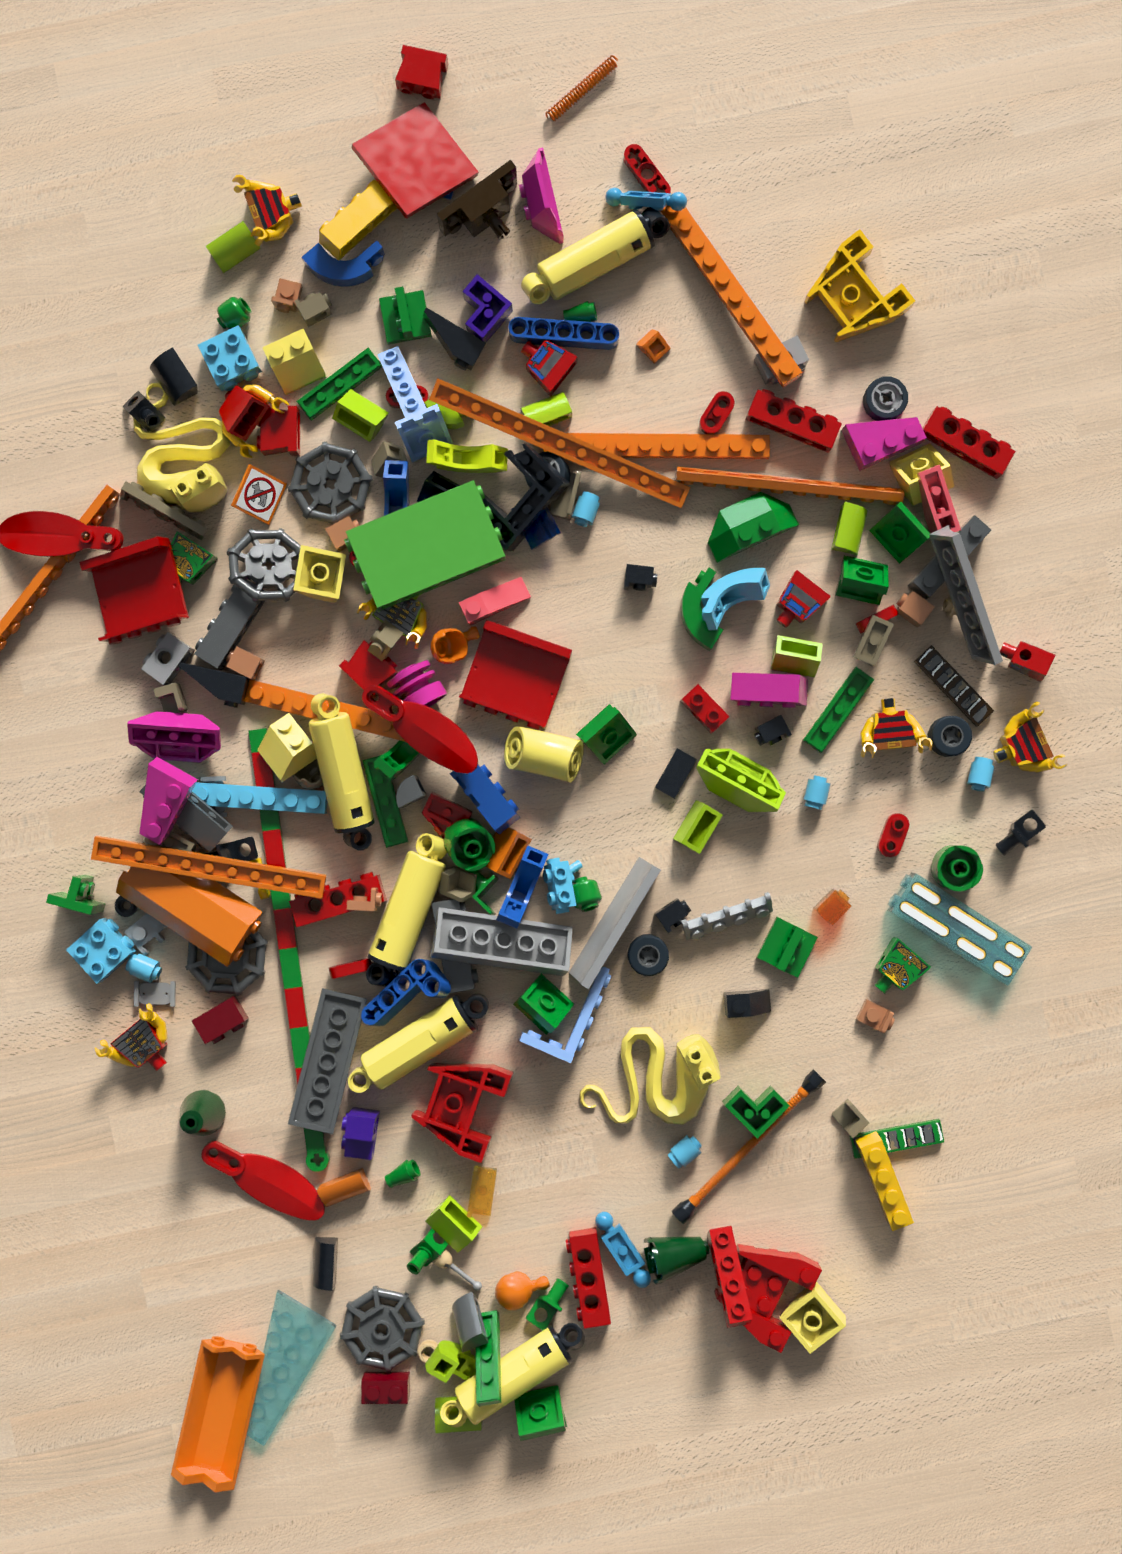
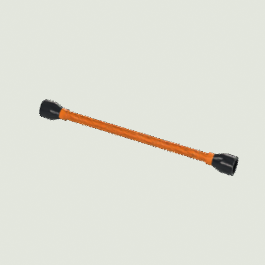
M813 1069L805 1077L795 1096L793 1095V1098L791 1097V1100L789 1099V1102H787L790 1107L758 1139L755 1136L749 1139L750 1141H747L748 1143H745L731 1157V1160L729 1159V1162L719 1172H716L717 1174H714L700 1188V1191L698 1190L696 1195H692L689 1199L680 1202L672 1210L674 1216L682 1224H685L693 1216L701 1200L711 1192V1189L713 1190V1187L715 1188V1185L717 1186V1183H720L719 1181H722L721 1179H724L723 1177H726L740 1163V1160L742 1161V1158L744 1159V1156L746 1157V1154L751 1152L750 1150H753L752 1148H755L754 1146H757L771 1132V1129L773 1130V1127L775 1128V1125L777 1126V1123L782 1121L781 1119H784L783 1117H786L785 1115H788L802 1101V1098L804 1099L809 1094L818 1091L826 1081Z

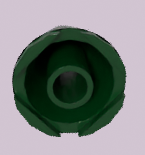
M198 1090L189 1094L180 1107V1126L182 1130L188 1134L206 1136L216 1132L223 1124L226 1115L224 1102L220 1096L208 1090Z
M648 1237L644 1239V1243H648V1247L644 1248L646 1264L649 1273L655 1274L656 1279H653V1282L656 1285L707 1259V1254H709L708 1243L706 1240L703 1241L701 1237Z

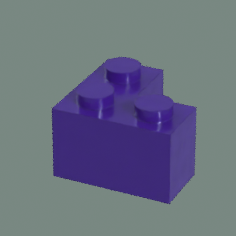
M477 274L462 291L464 300L476 309L465 323L467 332L487 342L513 312L512 303Z
M353 1107L349 1113H346L341 1127V1131H345L341 1144V1149L345 1150L344 1157L372 1160L375 1151L380 1110Z

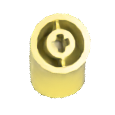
M514 727L510 731L505 743L504 759L509 769L547 776L571 783L579 772L584 754V745L582 741L529 728Z

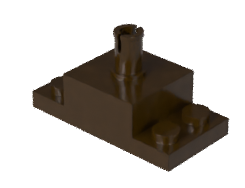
M511 159L437 213L439 227L445 237L448 234H454L459 231L462 224L466 226L473 237H476L489 226L499 240L504 238L503 233L505 236L510 233V229L501 218L510 212L508 194L516 188L517 184L516 166Z

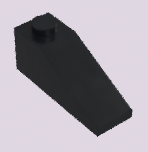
M426 307L423 317L450 358L455 361L454 364L462 370H472L486 342Z
M180 662L179 667L215 697L225 701L224 705L238 708V704L245 705L244 700L250 678Z

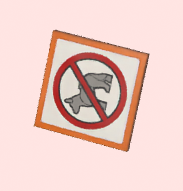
M249 464L231 506L269 525L287 483Z

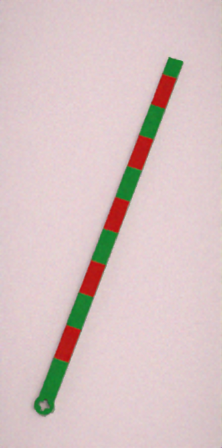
M267 728L249 730L256 786L275 788L273 770L258 752ZM259 809L267 865L287 868L279 811ZM271 890L298 1084L310 1032L294 917L289 903L291 900L290 893ZM304 1128L307 1150L306 1164L314 1172L322 1171L330 1161L329 1152H326L324 1132ZM315 1154H319V1157L324 1158L320 1165H317L312 1160Z

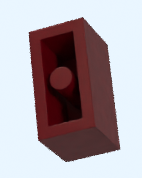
M236 995L193 1019L192 1023L203 1042L207 1044L212 1041L214 1045L226 1038L225 1032L232 1030L234 1033L245 1026L243 1022L249 1019Z
M364 1372L361 1381V1404H408L410 1397V1372Z

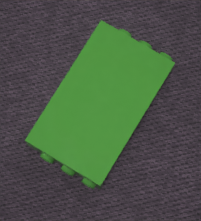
M474 480L345 531L348 537L344 539L349 552L354 551L357 558L353 560L357 573H363L365 581H362V585L366 595L371 593L378 612L505 561L506 556L499 542L503 540L498 527H493L491 520L494 517L489 506H484L482 499L485 498L481 486H476Z

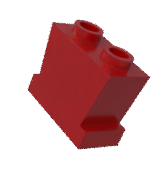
M403 45L401 50L402 63L395 78L397 89L404 94L416 93L421 94L427 99H441L442 72L447 73L449 65L447 54Z
M288 406V410L280 409L285 413H280L269 407L257 424L260 427V435H257V448L260 449L264 456L289 452L291 456H300L299 408L297 406Z
M363 640L349 662L344 660L339 665L363 690L373 685L382 686L398 673L395 670L398 665L389 657L381 661L370 653L368 649L373 642L368 644L365 640ZM377 693L373 694V699L378 695Z

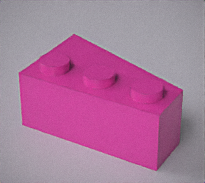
M917 417L845 424L841 430L859 471L921 444L927 438Z
M732 673L730 700L737 702V706H751V703H760V707H773V704L782 705L783 708L807 706L808 679L801 675Z

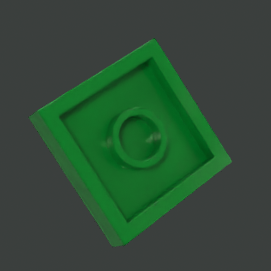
M403 286L394 288L396 295L379 298L388 345L432 337L431 328L423 317L427 307L423 290L405 293Z
M902 502L897 504L869 530L899 564L930 538L929 531Z
M844 555L835 596L880 605L883 595L887 594L889 588L888 565Z
M609 704L576 735L605 765L636 737L637 733L620 711Z
M89 875L72 876L68 893L57 892L48 894L46 901L48 904L89 915L102 913L106 904L88 899L89 896H92L95 889L94 877Z
M776 916L756 957L798 978L818 937Z
M541 973L513 1005L547 1035L557 1028L574 1006V1003Z
M558 1385L526 1392L514 1400L520 1441L566 1431L567 1421Z

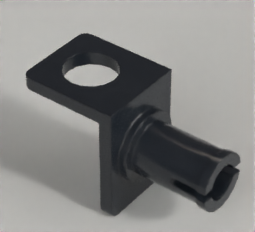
M139 391L123 405V408L148 432L154 431L165 420V416Z
M1030 810L1011 824L1012 833L999 843H996V846L1004 856L1020 843L1027 848L1029 846L1028 840L1045 829L1046 825L1034 810ZM1032 818L1037 822L1035 830L1028 831L1024 828L1023 824L1026 819Z
M253 837L216 845V851L204 853L243 861L258 858ZM244 843L248 844L251 849L248 856H243L240 852V847Z

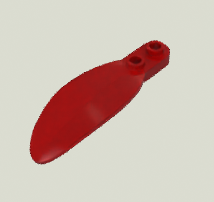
M23 512L7 518L0 525V543L4 547L33 556H65L84 549L114 551L120 549L124 542L123 534L113 527L85 525L73 517L55 512ZM89 533L90 538L85 541V535ZM112 535V540L107 542V537Z
M378 685L367 687L363 691L362 701L364 705L390 721L400 737L420 754L455 772L472 773L475 771L478 765L475 747L462 729L448 717L423 704L402 701ZM374 693L379 695L378 701L373 699ZM393 705L397 706V713H394L392 711Z
M210 1141L204 1146L201 1153L202 1160L207 1165L232 1176L236 1184L257 1201L277 1211L303 1220L315 1221L323 1217L325 1206L316 1188L301 1173L289 1165L264 1155L240 1153L218 1141ZM216 1149L218 1154L214 1156L210 1153V1150ZM235 1159L238 1161V1165L233 1166L230 1161Z

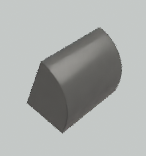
M412 775L400 784L396 795L398 808H404L427 797L418 776Z
M473 1292L461 1296L452 1305V1311L462 1352H466L489 1342L478 1300Z

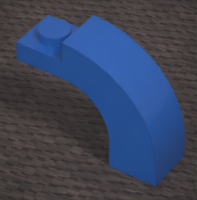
M375 241L358 257L352 260L338 261L317 243L301 258L306 267L323 282L334 286L349 287L359 285L371 279L374 275L370 267L372 265L374 267L383 260L385 253L380 243Z
M385 460L383 473L384 516L409 506L408 461Z
M527 846L496 918L497 921L516 929L518 928L549 854Z

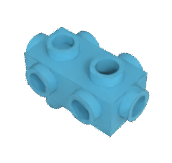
M560 858L546 860L547 865L544 866L543 879L548 886V904L552 907V910H556V914L570 912L569 907L576 906L572 884L574 882L573 874L583 868L579 860L569 865L568 861L560 862Z

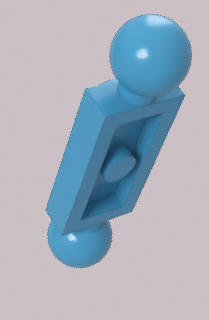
M610 188L605 195L606 202L610 206L628 205L629 209L651 207L661 211L664 207L670 206L675 211H681L687 205V197L682 192H675L672 195L671 193L642 191L622 193L618 188Z
M600 1212L595 1218V1223L600 1230L606 1231V1233L601 1235V1239L624 1274L628 1276L633 1272L634 1284L639 1288L647 1287L651 1282V1275L647 1270L640 1268L645 1265L644 1259L621 1224L619 1223L613 1227L612 1215L608 1212Z

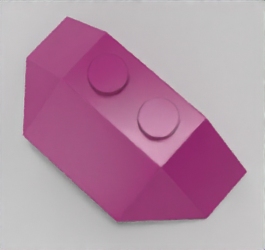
M539 148L522 174V184H519L521 199L526 198L527 206H524L526 220H531L534 229L561 244L564 241V235L544 149Z
M156 711L130 720L127 723L129 744L137 746L142 752L154 759L158 757L162 760L201 763L221 749L220 728L200 714Z

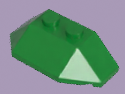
M759 492L720 510L707 543L716 563L797 527L799 523L790 504Z

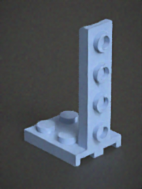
M399 346L377 354L405 418L395 422L411 461L415 462L427 456V440L434 439L453 444L438 405L426 408Z
M602 967L593 981L565 1050L561 1049L563 1044L549 1039L548 1043L540 1040L542 1035L528 1030L527 1034L522 1032L519 1041L571 1063L575 1051H580L585 1039L581 1038L584 1029L589 1030L594 1019L590 1016L593 1008L598 1009L603 997L599 995L602 987L607 988L612 976L608 974L610 969Z

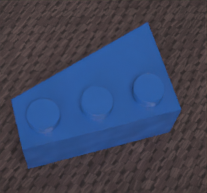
M478 764L472 773H459L455 771L450 773L498 834H501L520 819V816L517 814V811L520 809L512 799L506 800L503 796L506 791L498 781L495 784L489 778L492 776V773L485 764L482 766Z

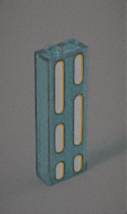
M912 872L910 875H905L900 883L902 888L898 894H894L888 902L890 907L887 911L997 981L1008 986L1029 954L1032 946L920 875Z

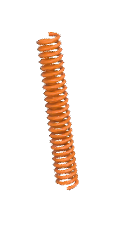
M610 55V58L608 57L607 60L602 62V65L600 64L599 67L594 69V72L592 71L591 74L586 76V79L578 83V86L572 88L570 93L564 95L562 100H559L551 109H548V112L546 111L545 113L546 118H548V113L550 118L556 122V119L561 117V114L564 115V112H567L569 107L572 108V105H575L577 100L580 101V98H583L585 93L588 94V91H591L593 86L596 87V84H599L601 79L607 77L609 72L617 68V63L612 57L616 61L618 59L614 55Z

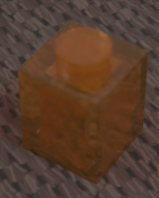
M831 889L813 909L828 924L833 926L851 907L847 902L850 898L841 889L838 892Z

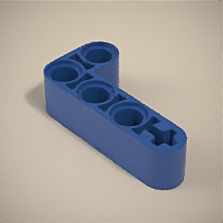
M415 959L364 1007L361 1018L366 1025L384 1026L421 991L429 997L445 998L450 993L451 984L436 963L425 959ZM425 965L426 970L425 973L422 974V967ZM407 981H409V988H408V989H406V982H407ZM438 982L439 988L437 992H435L434 987L435 984ZM391 996H393V1003H392V1005L390 1004V998H391Z

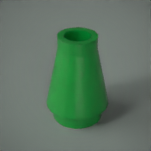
M586 301L570 309L563 310L564 320L597 321L595 303Z
M413 1159L410 1161L405 1160L385 1176L387 1185L392 1188L416 1181L417 1177L421 1175L419 1166Z

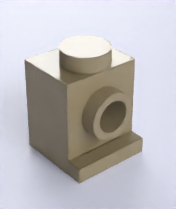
M321 292L317 294L311 293L301 303L298 299L294 301L308 327L332 315L329 309L332 303L326 293L323 295Z
M385 619L370 638V641L373 643L368 651L383 661L403 635V632Z

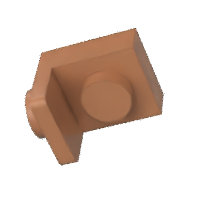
M279 279L276 294L271 299L276 310L283 313L297 311L294 301L300 300L303 288L301 283Z
M371 888L370 901H367V896H353V900H347V910L377 911V907H381L382 893H378V888Z
M865 999L856 1017L858 1021L882 1033L890 1030L895 1021L892 1011L868 999Z

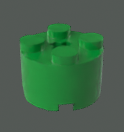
M473 818L462 819L445 830L444 846L455 865L467 871H476L484 868L490 862L489 859L495 852V842L491 834L478 820Z
M961 845L944 846L935 854L931 864V874L935 881L943 888L960 892L973 888L979 883L983 875V864L978 853L972 848ZM955 864L961 868L959 872L953 868Z

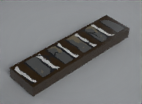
M932 645L914 661L976 727L994 712L988 703Z

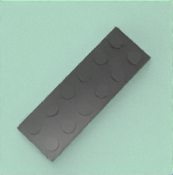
M322 988L288 1119L289 1125L333 1134L362 1021L361 1013L367 1001L366 998Z

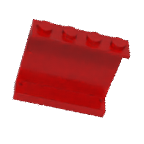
M157 536L79 562L81 571L92 572L107 633L104 634L105 636L98 638L99 641L109 642V645L123 642L122 638H138L142 636V632H157L162 630L161 626H177L181 624V620L189 618L169 538Z
M486 620L462 694L459 695V698L463 699L462 704L473 708L476 707V704L485 707L484 712L496 716L498 712L506 715L505 719L518 723L520 719L528 722L527 727L535 730H540V727L546 728L572 650Z

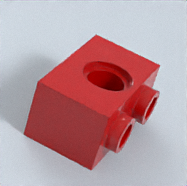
M699 684L680 700L710 734L729 718V715Z

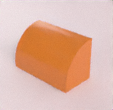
M508 827L501 834L495 832L493 836L495 852L494 855L492 854L489 859L490 862L486 867L511 879L532 839Z
M360 1168L320 1184L317 1192L323 1204L329 1207L371 1190L364 1169Z

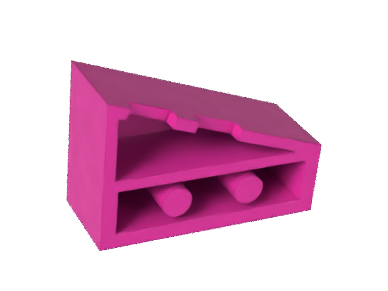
M158 757L148 764L139 834L161 845L169 837L198 779Z

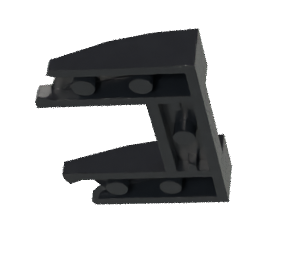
M525 443L522 444L525 449L524 451L514 455L513 451L509 450L504 455L533 483L531 488L508 515L486 495L482 499L484 506H489L494 517L491 522L493 527H498L503 540L499 542L505 551H514L527 536L525 532L551 501H556L570 485L549 462Z

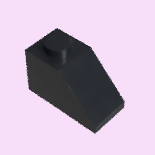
M769 989L724 992L725 1015L728 1018L751 1017L771 1012Z

